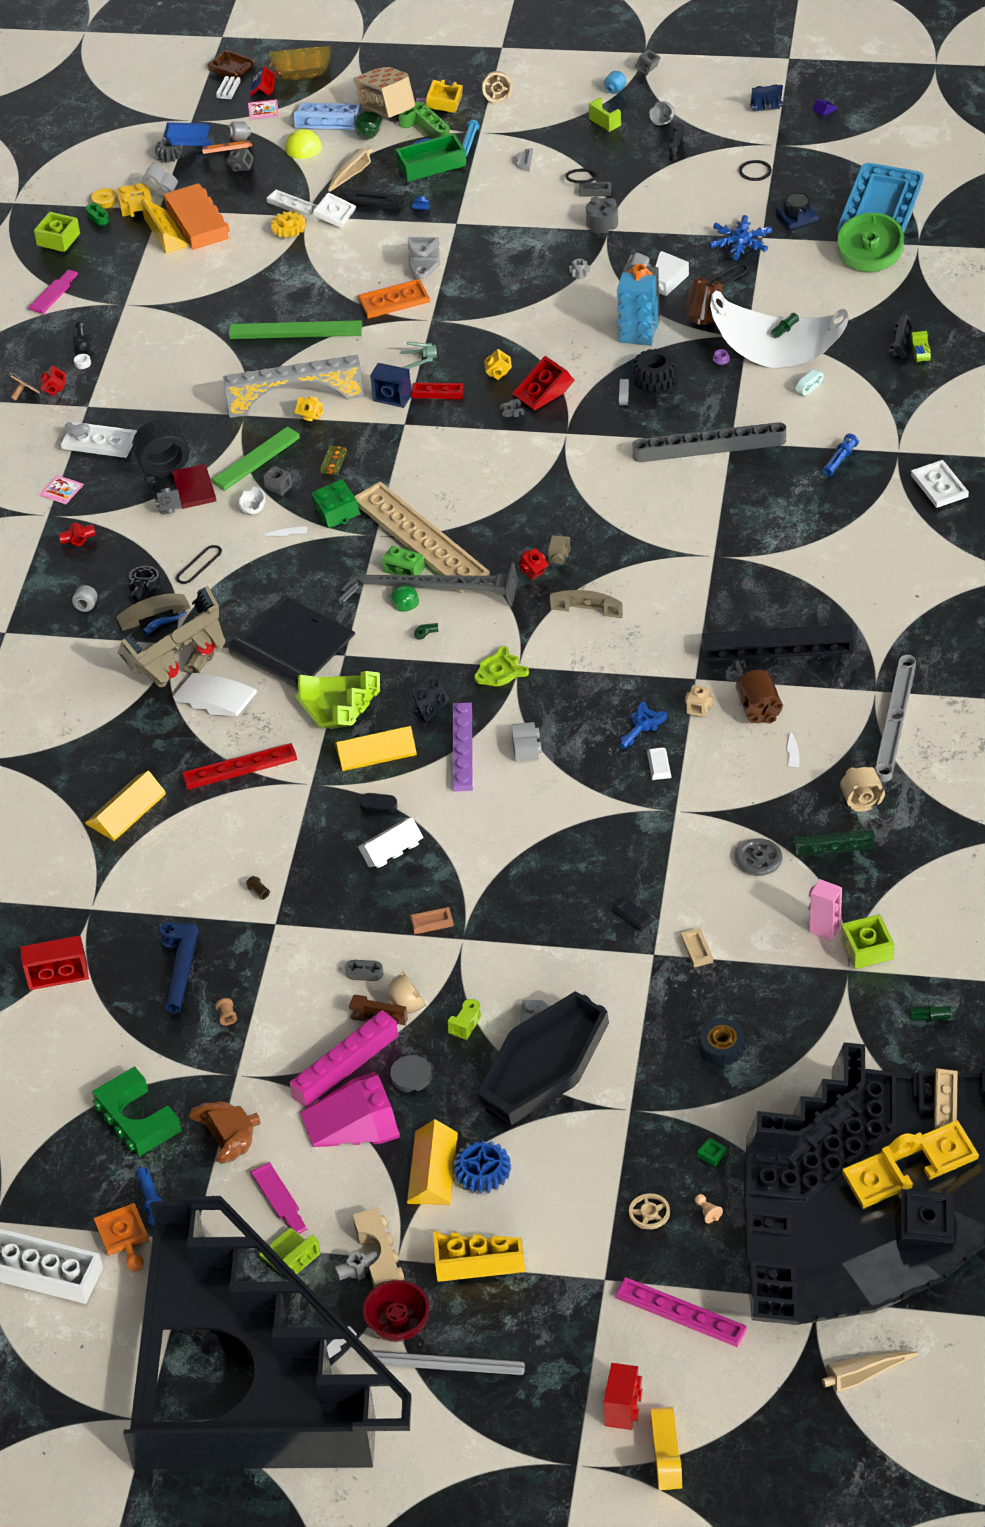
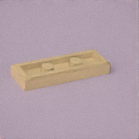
M937 1068L935 1070L934 1130L957 1120L958 1071Z

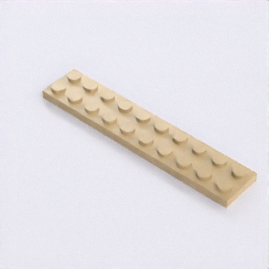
M382 482L355 496L358 507L410 551L424 555V562L439 575L490 576L489 570Z

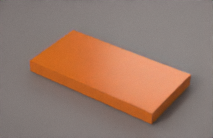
M420 279L357 295L358 301L368 319L430 302V297Z

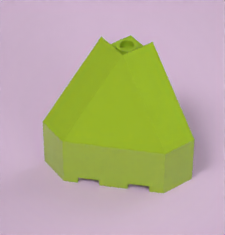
M363 671L361 676L336 677L298 675V694L294 696L320 728L336 729L352 726L356 722L358 715L363 713L369 706L370 700L380 692V673Z

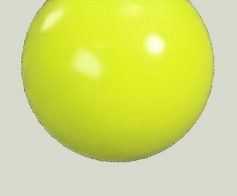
M309 129L293 131L285 142V152L287 155L297 159L313 157L322 149L320 138Z

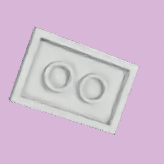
M943 460L911 470L912 478L936 508L968 497L969 491Z

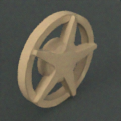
M643 1194L632 1201L629 1207V1215L631 1221L641 1229H655L667 1222L670 1216V1207L666 1199L660 1195ZM648 1199H656L662 1202V1204L656 1205L649 1202ZM642 1200L645 1201V1204L642 1205L641 1209L633 1210V1208L638 1202ZM666 1207V1215L664 1218H661L658 1215V1211ZM633 1214L641 1215L644 1218L643 1222L641 1223L636 1220ZM649 1220L658 1221L654 1224H647Z

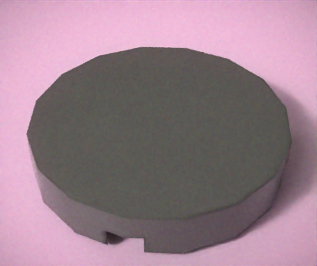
M407 1055L394 1062L391 1067L390 1077L393 1085L398 1090L404 1092H411V1090L420 1091L430 1083L432 1068L425 1058L418 1055Z

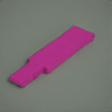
M68 270L59 280L56 279L29 306V310L45 314L54 302L70 287L69 283L78 275V272Z
M268 1162L250 1171L279 1219L284 1218L287 1225L298 1234L306 1231L307 1227L302 1221L301 1216L297 1213L299 1211L298 1205L271 1163Z

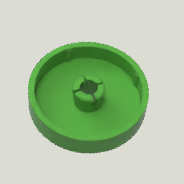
M864 213L849 219L838 233V252L845 264L858 271L878 272L886 269L898 261L904 250L902 227L895 219L885 214Z

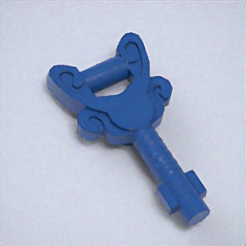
M641 702L638 712L631 714L634 728L627 736L624 735L620 739L619 746L622 749L631 746L634 743V738L640 731L656 730L657 725L667 719V712L659 711L656 713L648 709L645 702Z

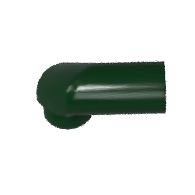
M438 623L421 624L414 632L415 637L421 640L429 633L439 632Z

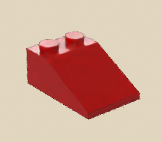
M544 356L512 395L533 410H536L564 394L575 380L566 369L547 356Z

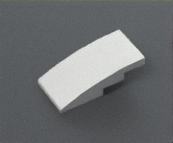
M192 673L173 698L176 702L190 703L193 709H207L210 715L238 716L257 691L250 686L224 677Z

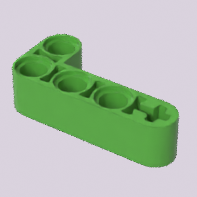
M415 102L413 108L398 114L399 126L401 128H410L418 125L432 139L450 134L449 126L422 102Z

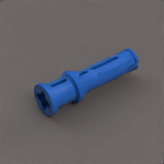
M846 434L844 441L839 443L836 453L822 470L826 476H832L843 459L850 456L852 449L859 444V440L854 434Z
M140 1167L136 1170V1176L145 1199L143 1206L144 1210L148 1212L149 1224L154 1226L151 1202H162V1199L156 1194L149 1168Z

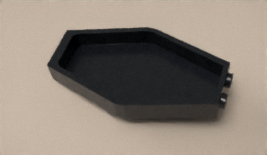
M574 991L514 1027L508 1033L477 1092L480 1104L510 1125H513L575 1087L584 1074L609 1024L606 1008L592 1002L587 995H581Z

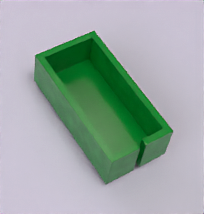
M454 133L395 149L397 166L403 172L407 182L466 166L465 149Z

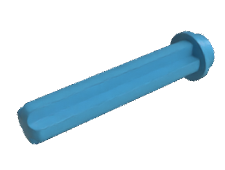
M471 120L467 123L468 129L462 144L466 156L469 153L475 132L479 129V124L476 120Z

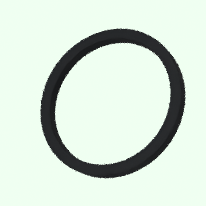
M750 160L740 166V175L750 181L764 180L771 175L772 171L771 166L762 160ZM760 163L767 166L769 172L765 176L752 178L743 174L742 169L748 164Z
M586 168L574 169L566 173V179L572 183H589L598 177L596 171ZM575 172H590L595 175L588 180H574L568 177Z

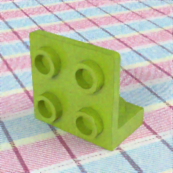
M292 1228L286 1230L269 1245L296 1274L321 1254L318 1239L311 1234L307 1239H304ZM262 1253L259 1254L263 1261L282 1275Z

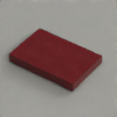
M206 464L172 471L182 509L217 501Z

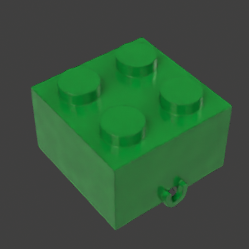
M343 479L311 493L314 507L328 528L340 523L346 524L349 519L360 515L357 499Z

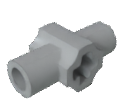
M357 1251L350 1253L346 1263L334 1267L339 1281L347 1277L356 1278L357 1280L365 1278L369 1266L379 1258L376 1251L366 1255Z

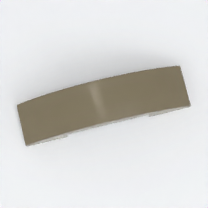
M567 590L550 595L551 610L569 612L570 607L601 610L604 611V616L623 618L622 602L603 593L586 590Z
M163 594L135 603L121 612L116 619L122 631L139 626L140 619L168 610H172L173 614L191 607L184 594Z

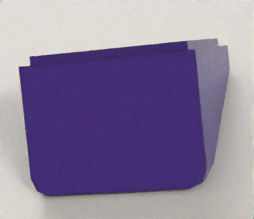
M817 99L813 110L821 116H825L837 109L831 102Z

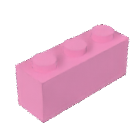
M819 879L816 886H812L809 892V897L811 898L808 908L810 910L808 920L810 933L832 941L841 927L842 887Z

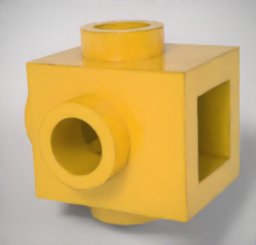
M499 349L492 355H489L484 361L485 372L497 380L505 376L512 368L510 356Z
M308 396V399L298 397L294 413L303 415L305 420L313 421V418L319 420L323 414L324 403L318 402L319 398Z

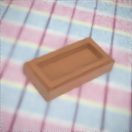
M449 907L410 915L414 934L454 926Z

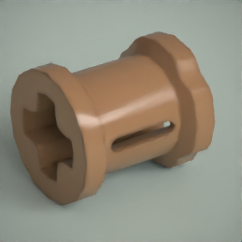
M229 998L220 999L215 1004V1008L220 1015V1024L225 1026L237 1021L236 1013L232 1008L233 1001Z

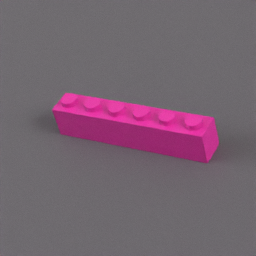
M383 1010L290 1081L292 1097L307 1109L398 1037L396 1020Z

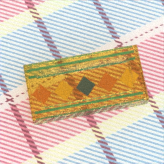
M329 446L320 468L321 473L338 475L347 449L345 447Z

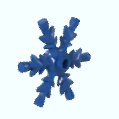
M743 215L741 222L737 221L738 226H736L737 229L735 231L732 228L729 229L727 225L723 227L717 222L714 223L713 228L718 230V233L731 237L716 238V241L709 242L710 248H715L719 245L722 248L725 244L734 243L732 245L733 249L730 252H734L733 259L738 260L740 253H744L743 249L747 244H749V247L752 246L754 250L759 248L766 252L768 246L763 245L764 242L750 238L766 236L765 233H772V229L770 226L764 229L759 227L755 231L752 229L751 232H748L747 230L750 228L748 226L751 223L747 222L748 216Z

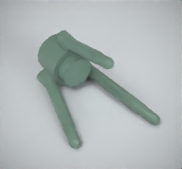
M407 342V345L423 348L420 350L401 351L402 354L422 353L423 358L426 357L424 360L402 367L406 369L427 362H433V358H437L436 345H432V343Z

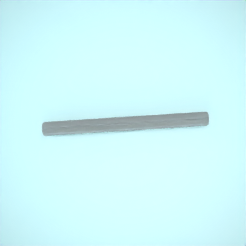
M371 1351L385 1366L523 1375L525 1371L523 1361Z

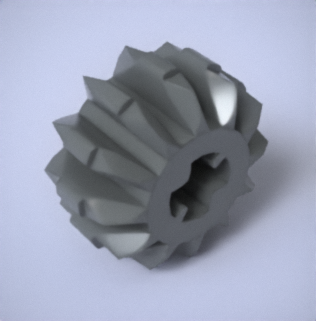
M162 139V142H157L155 146L156 156L162 162H175V159H180L182 155L180 145H171L167 140Z

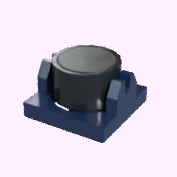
M793 192V194H787L784 199V205L776 207L777 214L789 229L819 221V215L810 205L809 197L803 193Z

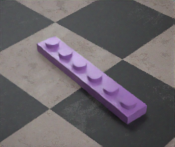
M472 702L453 703V791H473Z

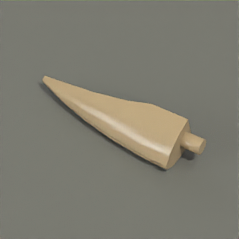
M356 149L340 167L331 181L328 191L334 190L371 163L369 155L373 152L372 149Z
M918 1352L879 1353L828 1364L826 1369L829 1377L822 1379L823 1386L833 1385L837 1392L856 1387L877 1374L917 1357Z

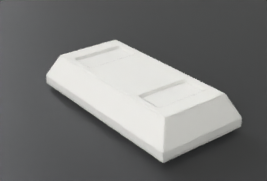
M649 749L647 755L652 780L671 778L666 749Z

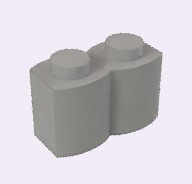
M152 163L147 168L142 178V182L147 187L154 189L162 198H164V194L174 191L178 180L173 175L165 172L156 163Z
M534 722L512 724L515 761L538 759V753H542L541 742H537V739H540L539 727L535 728Z

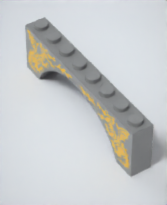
M358 355L223 376L230 418L247 415L251 406L266 392L293 382L322 383L338 390L347 399L364 397Z

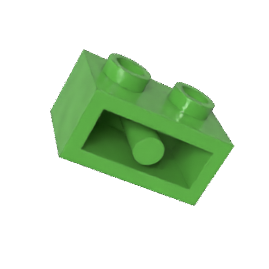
M391 546L382 558L383 572L391 575H420L425 569L424 555Z

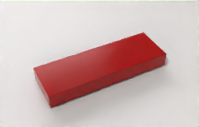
M413 383L411 396L412 398L462 399L464 383Z

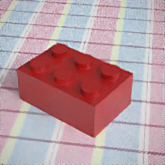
M81 936L21 947L22 964L29 991L89 980L87 960Z

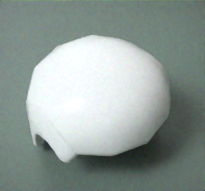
M252 487L249 491L244 490L239 498V507L247 514L261 512L265 507V493L258 487Z

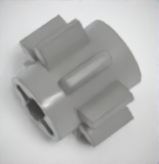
M576 259L569 266V273H572V277L576 279H583L590 272V265H587V261L583 259Z

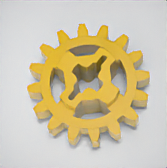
M284 211L282 215L278 213V217H273V220H271V230L274 232V235L278 234L279 237L293 238V235L299 236V232L303 233V229L306 228L305 218L302 214L298 215V212L293 214L292 211Z

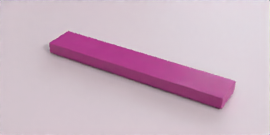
M626 1277L616 1292V1299L735 1347H738L747 1330V1326Z

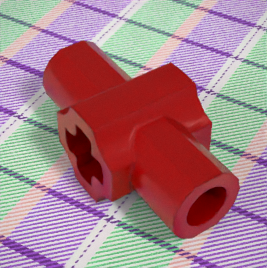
M78 523L71 524L68 531L59 533L61 545L71 542L76 546H81L87 541L86 538L96 536L93 525L83 527V525Z

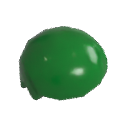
M408 585L398 586L390 595L392 605H395L400 612L410 611L419 604L417 591Z

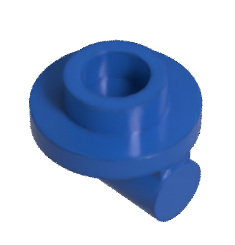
M417 196V199H413L412 209L429 210V200H426L424 196Z

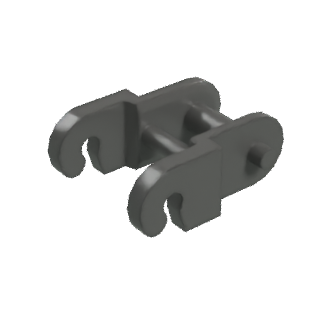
M515 399L501 404L502 416L519 417V412L523 415V409H513L516 407V403L520 406L521 401Z

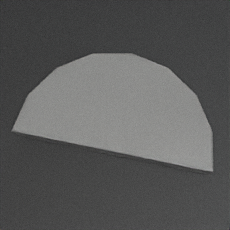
M533 148L525 149V152L516 155V166L519 169L530 172Z

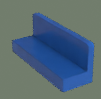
M167 122L163 137L171 145H212V142L207 138L210 128L207 123Z

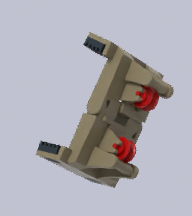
M209 586L198 590L197 598L192 602L193 605L195 604L194 608H197L196 612H198V615L156 644H150L142 651V647L139 648L140 645H136L137 641H134L133 637L131 638V634L121 641L117 653L132 671L144 673L158 687H164L168 680L177 676L179 672V665L175 661L174 654L178 653L181 648L185 650L188 645H192L204 656L211 654L213 651H220L223 648L226 640L218 621L219 605Z

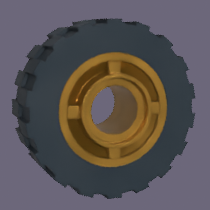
M727 1018L711 1020L700 1031V1052L702 1051V1056L708 1062L725 1066L726 1064L730 1065L735 1061L737 1062L744 1055L746 1049L745 1032L741 1025L735 1023L734 1020H728Z

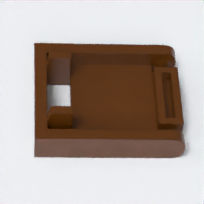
M225 49L208 63V70L228 76L229 78L234 77L236 80L237 77H240L255 64L253 58ZM224 60H227L224 64H222V65L220 66V63H221V62H223Z

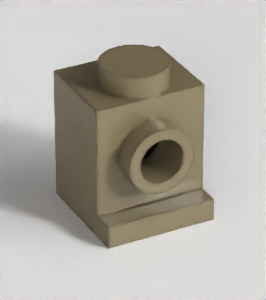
M552 535L548 550L549 563L564 564L565 557H568L571 551L570 537Z

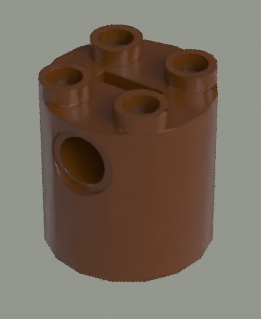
M703 277L692 280L684 309V314L691 322L699 325L715 322L710 307L711 297L715 291L723 294V283L716 281L710 283L707 282L708 279ZM716 298V303L719 306L721 301Z
M752 670L745 673L736 682L735 688L749 722H766L768 724L775 722L777 716L782 711L783 703L771 675L764 670Z

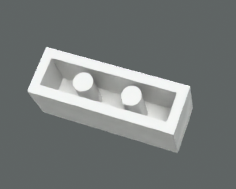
M410 817L358 846L368 867L376 866L380 868L387 864L386 860L390 857L394 859L402 855V850L405 848L411 849L419 844L418 841L423 836L413 817Z

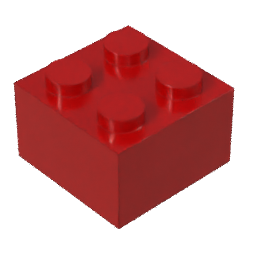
M611 1363L603 1401L606 1427L632 1430L633 1422H638V1402L642 1401L643 1388H641L643 1377L639 1376L638 1366Z

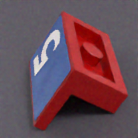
M264 66L253 76L250 95H254L260 89L269 96L273 92L276 74Z

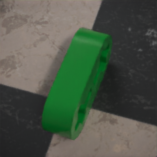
M91 203L86 206L87 216L97 225H106L109 222L108 212L99 204Z

